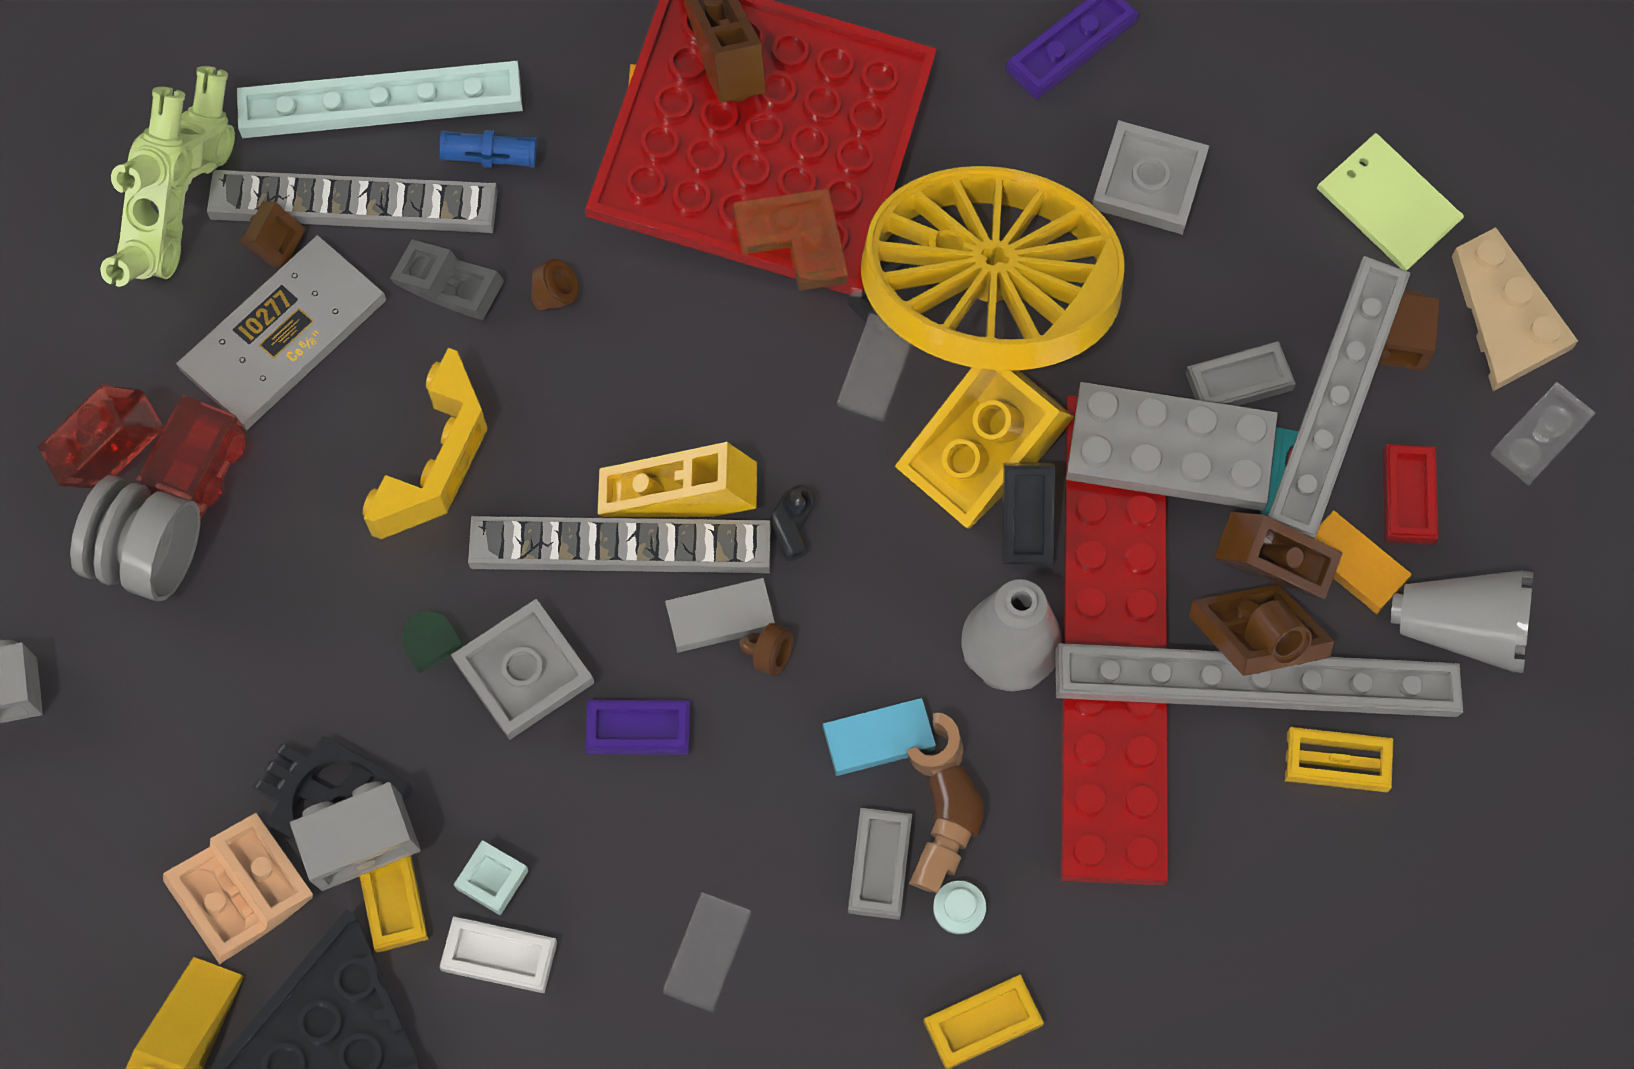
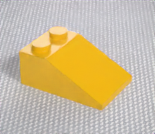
M972 367L895 467L962 525L970 529L1003 496V463H1037L1075 416L1019 370L1002 371Z

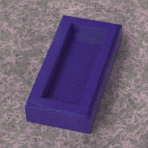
M587 700L586 754L689 755V700Z

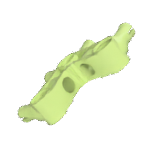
M198 67L196 70L197 80L193 106L188 108V111L183 113L184 92L176 90L174 91V96H172L173 88L155 87L152 90L153 100L149 128L145 129L133 142L128 162L116 166L111 174V182L114 188L121 193L125 192L117 254L106 258L100 267L101 275L107 283L113 284L116 282V286L121 287L134 278L146 279L156 276L162 279H169L175 272L181 255L182 216L188 185L191 184L192 178L199 174H209L217 167L224 165L233 149L235 131L233 126L228 124L226 113L222 111L226 80L228 79L226 71L220 69L217 75H215V67ZM151 201L157 206L159 214L153 209Z

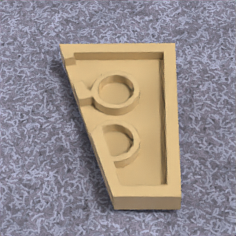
M1496 227L1455 249L1452 255L1453 263L1467 308L1472 309L1478 329L1476 338L1480 351L1485 352L1491 371L1488 377L1493 391L1574 348L1578 340Z

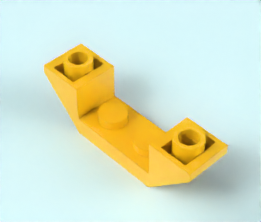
M448 348L441 363L436 361L432 365L426 380V388L434 409L452 416L448 419L442 432L441 443L443 446L436 460L430 459L424 467L420 480L422 488L385 475L379 488H373L369 492L363 506V516H365L364 520L373 537L383 539L447 514L485 436L487 425L482 409L456 350Z

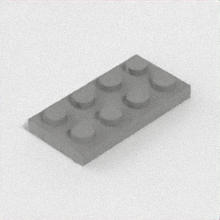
M1080 382L1066 480L1264 511L1268 501L1278 412Z

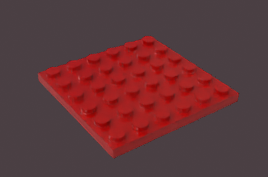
M659 0L588 199L585 217L848 295L853 293L862 294L864 286L861 276V261L869 227L879 207L894 192L937 49L774 0H739L761 42L766 93L750 96L743 101L720 103L708 80L683 0Z

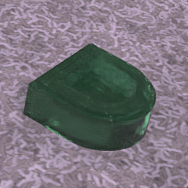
M423 611L413 615L407 620L402 630V643L418 673L448 658L463 647L449 621L443 615L434 611Z

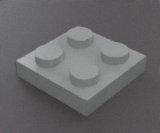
M1118 120L1092 205L1098 211L1183 235L1209 145Z
M537 599L451 654L457 667L509 740L594 684V679Z

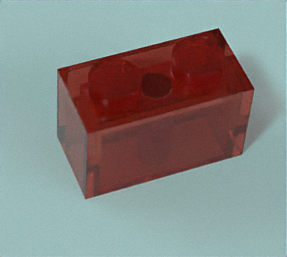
M100 384L38 446V449L59 486L93 489L107 475L116 476L164 427L141 389Z
M182 395L136 480L138 483L146 485L151 495L156 491H162L195 501L200 510V519H202L208 505L213 506L218 501L223 490V477L230 464L236 463L241 458L246 446V433L236 415Z

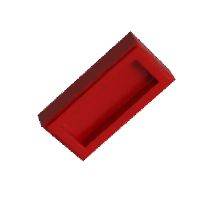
M1386 444L1383 449L1385 542L1435 545L1438 540L1436 447Z

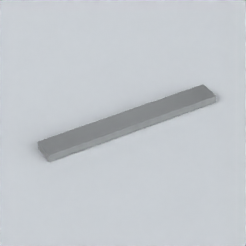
M1059 643L1055 649L1056 698L1458 717L1463 713L1460 663L1330 657L1301 665L1243 676L1221 651Z

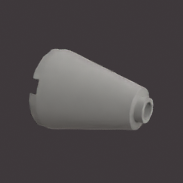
M1520 570L1405 584L1404 594H1393L1391 623L1400 624V634L1511 672L1523 673L1525 660L1514 659V655H1525L1532 588L1521 586L1532 585L1533 572Z
M1020 579L1004 584L970 612L963 626L961 646L966 664L970 670L972 669L983 679L984 683L995 689L1014 692L1033 688L1053 671L1056 666L1055 649L1059 643H1062V633L1041 588L1033 582Z

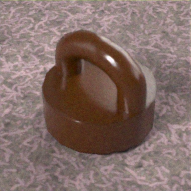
M550 259L533 270L531 301L537 310L560 309L573 303L577 298V278L570 266L562 260Z
M769 623L761 633L745 635L739 641V646L744 653L753 656V665L756 671L776 676L783 671L789 661L794 639L790 628L776 623Z

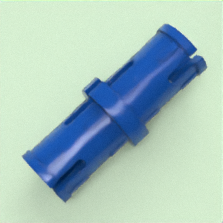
M442 130L440 136V161L482 163L483 168H493V164L530 166L535 168L537 137L495 135L494 130H484V134Z

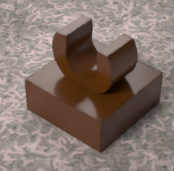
M262 201L257 213L250 218L251 224L246 234L241 236L239 242L253 254L261 257L272 268H282L292 257L305 228L278 203Z

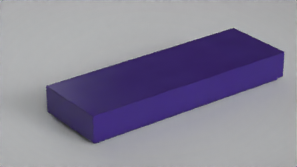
M1085 0L1006 61L1005 70L1033 98L1038 100L1136 23L1139 13L1126 0Z

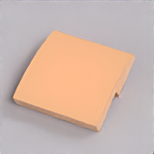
M257 813L210 838V847L163 873V882L219 964L260 939L313 898L312 892Z

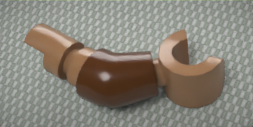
M944 713L933 714L935 733L948 740V744L943 751L930 756L920 752L917 746L906 750L914 768L924 775L931 776L929 787L935 807L932 815L935 825L931 832L935 840L933 843H926L909 884L934 893L939 892L946 874L954 876L961 860V856L957 852L959 849L966 848L970 837H977L984 816V801L963 766H959L964 753L959 729L953 719Z

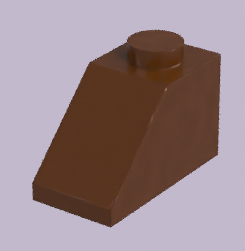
M1404 291L1378 365L1425 371L1436 351L1439 298L1426 297L1418 291Z
M1231 512L1214 559L1253 577L1279 584L1280 586L1319 599H1326L1343 553L1265 515Z

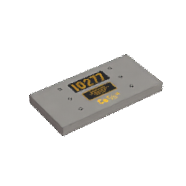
M317 235L176 364L185 376L247 431L387 300L384 292Z

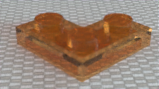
M829 189L734 202L733 215L742 254L790 248L799 291L847 283L848 272Z

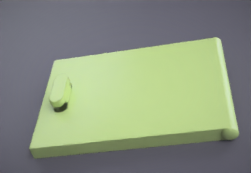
M1377 133L1370 137L1317 186V189L1400 269L1405 271L1413 266L1464 218L1462 212L1458 211Z

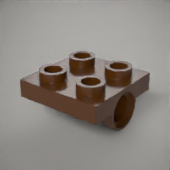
M1279 584L1192 601L1190 619L1243 676L1327 659L1331 656L1334 640Z

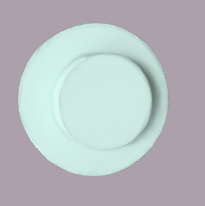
M953 881L944 885L936 894L933 912L938 924L946 931L953 934H967L974 931L982 923L986 913V901L982 892L975 885L966 881Z

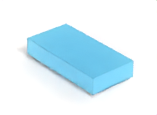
M922 698L823 723V730L836 776L908 758L906 750L916 746L923 754L935 751L936 749Z

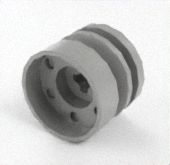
M107 475L95 485L87 496L78 515L70 549L72 569L79 576L88 579L97 578L106 585H116L121 581V585L127 592L154 601H165L176 591L193 559L199 537L200 510L195 501L162 491H156L151 495L146 485L130 483L128 479Z

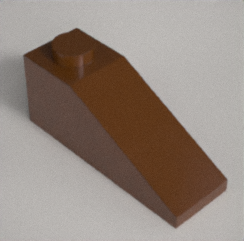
M683 0L708 80L719 102L743 101L750 96L766 93L761 42L739 0Z

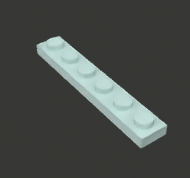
M518 61L237 88L238 129L242 138L523 111Z

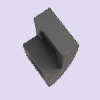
M413 239L390 277L394 284L421 298L482 321L504 283L503 278L496 270L460 261L449 249Z

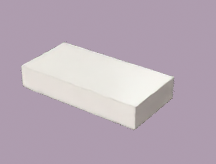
M453 916L439 968L442 972L545 993L557 940L556 938Z

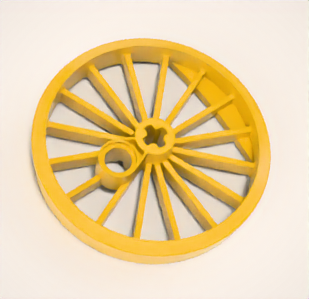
M970 166L937 171L917 178L899 188L883 202L875 213L869 227L861 261V276L865 293L876 313L896 334L910 344L952 363L979 369L1013 371L1053 365L1070 359L1094 345L1109 330L1118 314L1122 299L1125 265L1123 250L1112 226L1091 203L1074 191L1047 178L1020 170L990 166ZM971 203L993 204L991 240ZM956 205L967 229L941 208ZM1001 205L1024 210L1004 239L1000 241ZM1036 214L1052 221L1019 239ZM918 215H922L926 220H928L940 231H937L935 229L912 221L911 219ZM1067 232L1078 238V240L1048 244ZM892 234H895L920 245L886 241ZM1094 256L1097 261L1095 265L1066 262L1068 260ZM880 261L921 266L884 272ZM1068 282H1077L1084 284L1082 287H1078ZM940 283L909 301L902 300L894 291ZM968 288L944 324H937L921 315ZM1050 297L1068 303L1069 306L1064 310ZM977 298L988 302L986 337H978L955 331ZM1021 298L1053 324L1044 335L1038 333ZM1005 301L1024 339H997L994 337L996 302Z

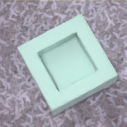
M482 840L454 883V886L458 891L501 915L529 870L524 864Z

